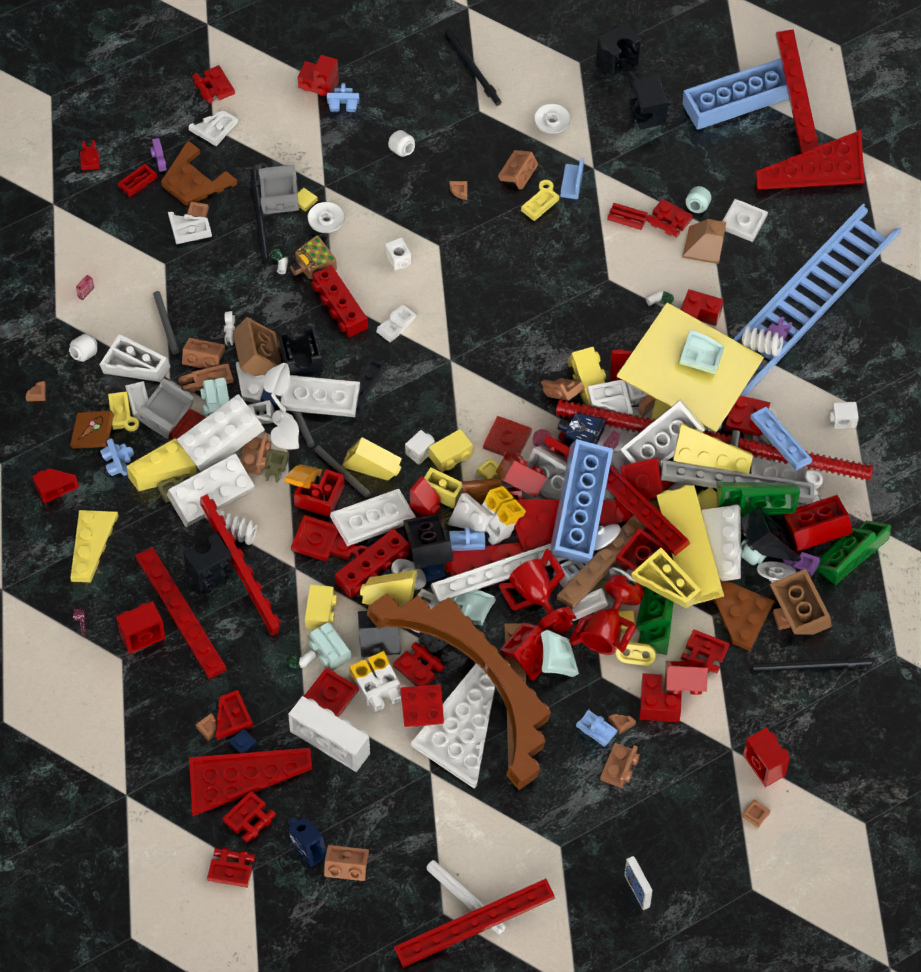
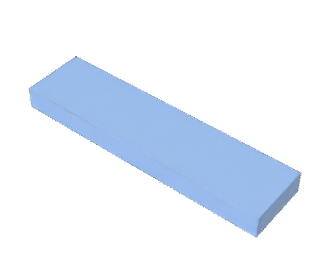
M767 407L751 414L750 419L795 471L812 462V458Z

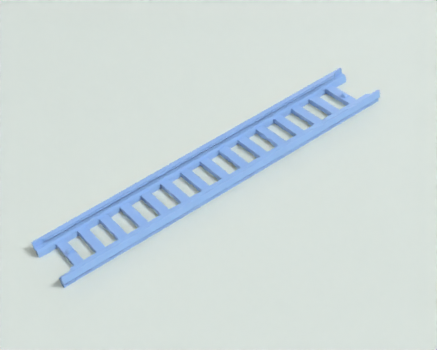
M863 203L740 331L733 340L742 344V336L747 326H750V332L757 328L758 333L761 329H764V332L768 329L762 325L766 319L777 326L780 317L773 313L777 307L804 325L800 330L793 326L791 327V330L787 333L792 338L789 342L783 341L782 349L778 356H773V354L767 355L765 352L761 353L770 362L766 366L763 364L759 365L756 370L759 373L755 378L752 377L741 396H746L900 234L901 228H896L887 238L860 221L868 212ZM854 227L878 242L880 244L877 249L873 248L850 231ZM844 238L870 256L863 260L839 244V242ZM834 250L859 268L853 272L828 254ZM822 261L848 279L843 284L817 265ZM812 273L837 291L831 295L806 277ZM801 284L826 301V303L821 307L795 290V288ZM790 296L815 314L808 318L784 300ZM786 321L783 322V325L789 324Z

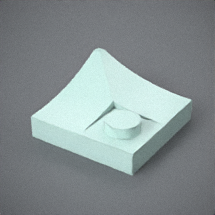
M690 330L679 364L716 374L724 346L703 334Z
M480 590L451 599L459 605L462 613L468 616L474 625L481 626L490 608L496 601L494 596Z
M549 630L542 632V672L559 673L571 677L578 675L579 672L569 639Z

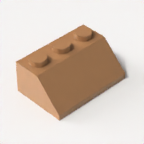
M248 317L233 330L239 366L243 372L253 376L265 375L273 367L282 364L274 331Z
M806 569L770 584L794 634L814 635L832 627L830 615Z

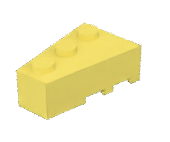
M594 347L573 352L567 361L568 367H573L575 373L573 379L581 381L585 387L579 393L586 407L591 406L587 387L605 383L606 380L605 371L599 365L600 356L597 351L595 352Z
M176 438L126 466L128 478L138 491L157 487V484L172 477H175L177 481L184 474H188L189 477L197 474L195 463Z
M662 548L657 550L631 573L632 580L686 609L701 597V589Z

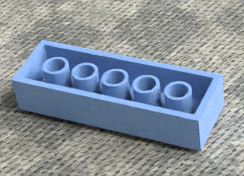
M781 59L684 90L682 104L696 129L698 130L788 100L789 96Z
M578 439L570 445L550 551L554 556L587 564L592 559L613 453L612 448Z

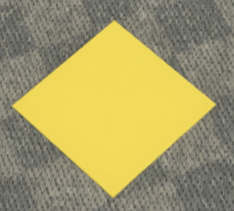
M666 303L617 377L670 407L682 399L703 426L716 433L764 357L671 304ZM690 330L703 334L724 346L716 374L679 364Z

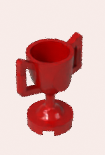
M549 549L544 551L541 559L529 560L513 570L509 577L511 583L499 584V588L512 610L519 611L534 604L543 606L547 615L538 624L542 632L549 630L561 635L574 625L571 620L576 619V616L571 608L564 607L553 610L549 603L552 590L565 575L558 560ZM548 561L556 572L551 581L546 570ZM508 589H516L526 600L517 604Z
M612 575L605 584L606 592L615 599L611 609L599 610L595 614L580 618L569 639L570 644L574 646L583 642L589 649L603 655H613L616 649L623 653L636 629V625L634 622L621 617L618 611L622 603L630 606L639 605L644 596L642 587L638 583L635 586L627 583L628 578L625 576ZM622 625H623V626H626V627H628V628H627V630H626V632H625V634H624V636H623V638H622V640H621V642H620V637H621V632H622Z

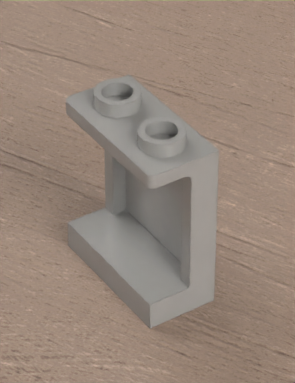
M283 165L259 169L263 215L299 210L295 166Z
M162 378L158 388L146 404L142 405L138 410L136 418L168 439L191 408L194 397L188 391L178 388L173 381Z

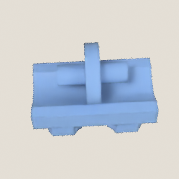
M342 83L341 88H335V93H327V103H329L331 112L340 111V104H346V111L356 112L357 104L360 101L359 93H352V88H346L345 83Z
M111 438L107 440L108 446L100 450L102 457L106 461L113 458V462L106 465L107 472L111 476L118 473L125 476L128 474L126 463L131 461L130 457L134 455V451L131 447H126L125 444L120 446L114 444Z
M465 528V531H450L452 551L485 550V531H469V528Z
M590 710L576 724V727L582 730V732L592 737L604 747L617 733V729L605 722L603 717H598Z

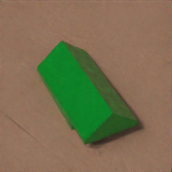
M716 482L717 508L739 505L741 517L747 515L757 506L767 515L792 514L796 512L800 488L794 483Z
M866 520L858 529L852 528L853 534L839 538L820 558V564L816 570L834 585H837L889 540L892 527L890 524Z
M644 586V596L640 603L636 628L640 631L638 643L651 645L656 653L667 655L674 602Z

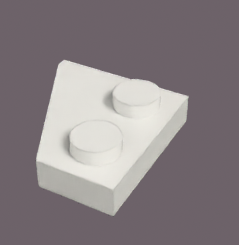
M223 110L214 116L204 118L203 122L199 124H190L189 131L217 146L238 123V118Z
M168 212L176 244L212 237L207 218L193 217L187 214L183 217L174 215V212Z
M236 362L242 399L253 403L261 402L260 398L264 389L263 380L265 375L253 376L245 373L240 369L239 362Z
M624 380L587 387L592 407L603 408L604 410L609 409L611 412L614 410L615 413L619 411L621 414L626 413L628 416L629 414L633 415Z
M462 493L448 524L482 532L486 530L493 515L468 493Z

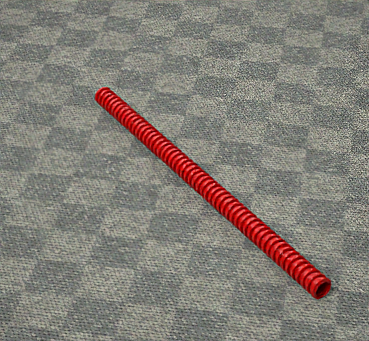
M562 399L558 401L556 408L557 416L562 415L564 418L568 416L571 419L577 413L606 420L605 426L607 424L609 427L614 426L616 429L620 427L621 430L626 428V431L630 429L632 432L638 431V433L655 421V419L650 420V418L644 419L642 416L638 418V415L633 417L632 414H629L628 416L626 413L621 414L619 411L615 413L614 410L609 412V409L605 411L603 408H592L590 405L586 407L585 404L581 406L580 403L576 405L574 402H563ZM708 430L703 431L708 436L731 444V435L725 436V434L720 435L719 432L714 434V431H711V433ZM740 437L738 448L751 453L755 458L760 457V459L766 458L768 461L772 459L773 462L777 460L778 463H781V461L784 464L788 463L771 443L766 445V442L762 444L761 441L757 443L755 440L749 441L747 438L743 440ZM806 451L812 458V462L806 465L807 469H819L820 472L825 470V473L830 471L831 474H843L844 477L849 475V478L853 476L855 479H867L868 482L871 480L873 465L871 464L870 466H867L866 463L861 465V462L857 464L855 461H843L842 458L838 460L837 457L833 459L831 456H819L818 453L814 455L813 452L809 454Z

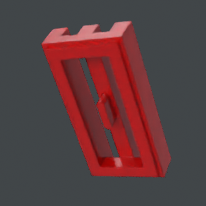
M145 163L118 182V187L122 188L123 192L131 197L155 180L157 174Z
M613 202L607 220L642 230L648 213Z

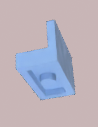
M580 158L579 166L566 164L560 197L578 199L584 158Z

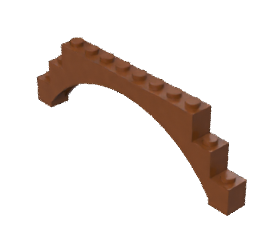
M388 594L370 604L367 616L378 629L383 626L399 627L432 635L456 647L483 669L500 693L509 713L514 742L512 765L508 768L506 776L518 790L536 779L540 772V766L531 757L544 747L545 737L537 729L548 722L551 714L550 709L538 699L536 692L524 683L522 676L515 673L510 663L500 656L497 648L486 640L484 633L480 630L478 631L473 625L472 620L462 613L459 605L448 597L430 609L429 604L425 600L416 596L399 607L398 602Z

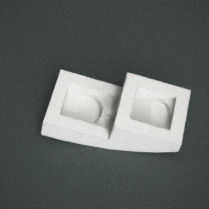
M402 305L391 313L387 321L377 327L376 332L391 342L414 321L417 315Z

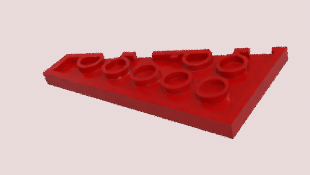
M861 130L756 171V190L864 184Z
M513 499L526 511L524 516L520 517L514 526L523 552L551 544L560 500ZM603 500L598 527H605L629 520L631 514L618 500Z
M300 748L189 758L192 816L246 796L250 791L254 793L312 770L311 749Z

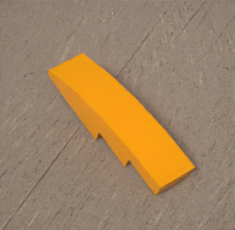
M300 464L288 473L284 482L309 489L311 482L315 483L316 476L320 477L322 469Z

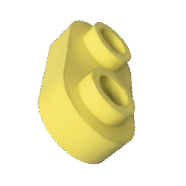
M629 642L626 649L630 650L628 654L621 653L618 649L616 650L618 660L623 663L647 666L652 664L656 658L655 649L648 644ZM648 651L650 655L644 656L642 653Z

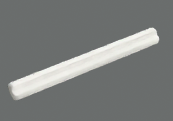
M432 860L427 865V870L472 911L485 906L436 861ZM498 924L492 927V929L497 934H501L506 929V924Z

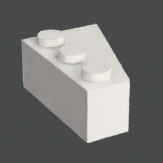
M120 334L99 364L104 374L157 382L164 378L170 368L167 357Z

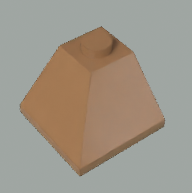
M707 219L689 226L683 258L719 264L726 222Z

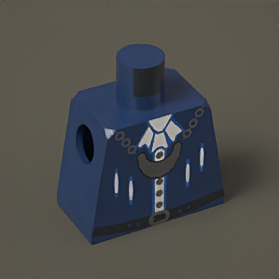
M577 413L571 422L561 419L557 429L565 432L564 443L568 446L576 439L598 444L605 430L606 420Z
M293 817L288 820L286 825L289 828L291 842L307 864L313 867L325 859L327 852L323 836L306 818L298 821L297 818Z

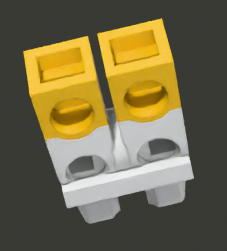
M504 486L489 490L482 504L493 515L485 530L490 535L488 541L491 545L500 544L503 539L509 538L516 522L526 512L516 500H513L514 497Z
M384 651L369 657L368 663L364 659L349 666V675L359 687L366 705H371L375 712L385 707L382 699L389 697L392 704L401 701L400 683Z

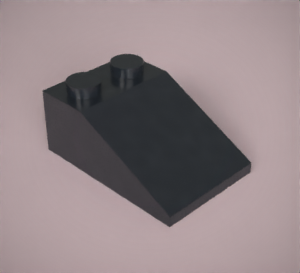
M758 506L741 518V531L747 537V545L752 551L756 550L761 555L796 562L801 560L790 534Z
M441 513L403 520L415 569H424L432 565H443L454 561L451 541Z

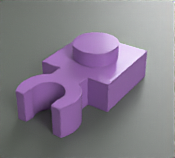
M152 139L153 147H150L152 158L156 157L160 172L166 171V162L160 139Z
M781 317L778 320V325L776 326L772 323L764 332V335L771 331V337H773L775 332H777L778 338L783 336L784 341L787 337V332L791 330L792 322L788 325H783L784 317Z
M804 552L801 553V560L799 562L783 559L784 564L793 566L796 572L806 569L810 577H812L820 564V558Z

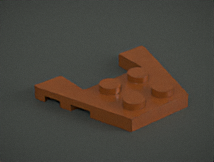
M190 141L186 142L161 181L162 186L186 206L190 205V202L207 198V195L214 192H222L228 186L234 187L237 185V179L227 171L214 181H211L193 167L190 162L200 155V150Z

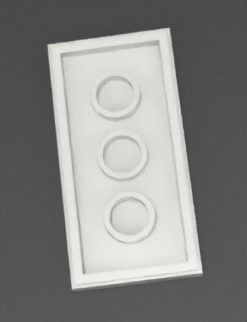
M290 375L289 387L281 397V404L287 409L286 411L355 417L360 382Z
M400 489L342 508L330 514L333 523L347 546L389 532L393 528H400L404 526L403 520L416 518Z

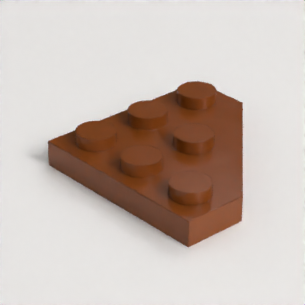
M720 579L724 597L713 599L718 607L719 615L728 630L732 644L751 651L774 604V600L729 581H721Z

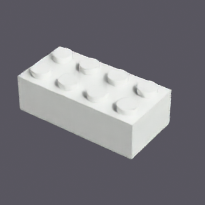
M238 394L179 437L177 441L200 472L228 458L265 429Z
M681 399L621 448V451L631 463L658 458L661 466L663 460L668 461L674 456L681 423L702 432L706 428Z
M235 453L170 488L167 496L185 527H188L206 517L200 506V497L208 494L210 500L214 499L218 508L216 511L251 493L255 486Z
M302 696L288 714L291 733L355 772L358 771L370 755L369 736L364 730L354 728L346 719H340L331 710L321 708L313 699H307Z

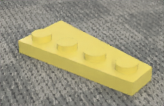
M680 424L673 461L743 473L750 472L753 459L751 453L724 443L715 437L708 436L702 431L690 428L686 424Z
M79 510L71 582L92 581L100 562V556L106 547L107 539L112 533L115 521H117L118 512Z

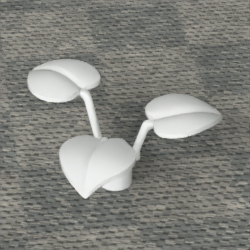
M283 363L270 369L265 374L263 380L265 391L272 393V398L281 410L274 412L272 418L255 416L258 419L271 421L277 425L271 431V440L275 446L292 450L299 448V427L293 416L286 413L287 409L282 406L276 395H284L289 387L290 371L288 364ZM247 405L254 413V408L250 405Z

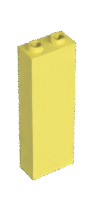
M684 485L677 490L663 491L657 495L661 514L690 542V545L676 556L672 553L674 562L701 589V597L692 605L724 597L695 486Z

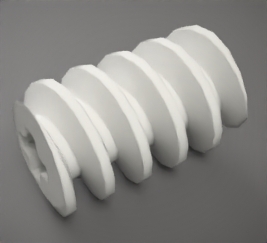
M747 326L742 336V345L755 352L758 350L759 353L765 352L767 355L773 354V356H778L782 349L783 336L778 338V333L775 332L774 336L771 337V331L764 335V329H761L758 334L757 328L750 332V326Z
M223 510L220 512L219 516L222 515L224 517ZM228 513L224 517L227 531L232 532L235 540L238 538L239 542L245 541V544L250 545L256 536L258 524L253 527L252 520L246 524V518L238 522V515L232 520L231 513Z

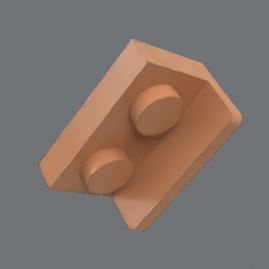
M514 150L498 175L500 181L515 182L518 189H523L538 166L533 153Z
M189 338L183 348L182 364L202 369L219 366L220 359L225 352V345Z
M559 378L556 381H541L544 387L543 391L548 397L567 401L585 388L581 381Z
M264 433L263 438L255 437L244 445L240 462L247 473L261 475L262 469L266 468V453L270 452L271 441L268 439V434Z
M615 743L600 780L620 788L624 787L625 782L629 783L633 771H631L632 765L636 766L640 754L637 753L638 746L634 745L633 749Z
M328 845L324 876L365 881L369 849Z

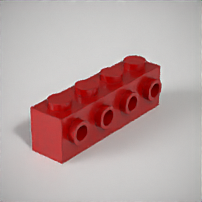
M330 265L313 273L311 285L315 292H319L323 305L328 306L331 317L333 319L336 318L341 332H345L349 338L368 329V318L334 267Z
M393 528L335 574L336 584L350 598L360 595L362 584H366L369 577L380 576L386 569L391 570L395 560L405 559L408 556L409 543Z

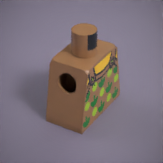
M318 235L295 252L297 263L290 266L295 276L304 272L309 279H313V273L330 265L337 270L336 258Z

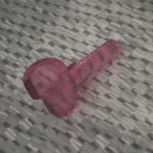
M75 609L73 614L74 621H80L82 636H87L85 613L83 610Z

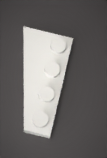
M733 505L701 510L719 578L721 581L741 579L740 506Z

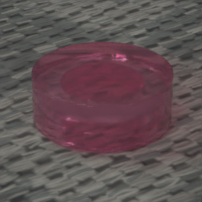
M544 429L537 430L533 434L534 446L544 445L547 447L548 444L543 441L547 435L551 436V433Z

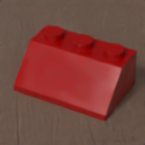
M838 495L798 507L795 513L783 514L797 551L853 534L849 514Z

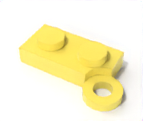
M549 180L541 181L539 183L540 191L521 207V211L533 221L559 201V195L553 191V183Z
M127 391L108 394L110 411L114 413L113 430L125 428L127 431L137 430L139 421L137 418L130 416ZM130 422H134V423H135L134 426H129L128 424H129Z

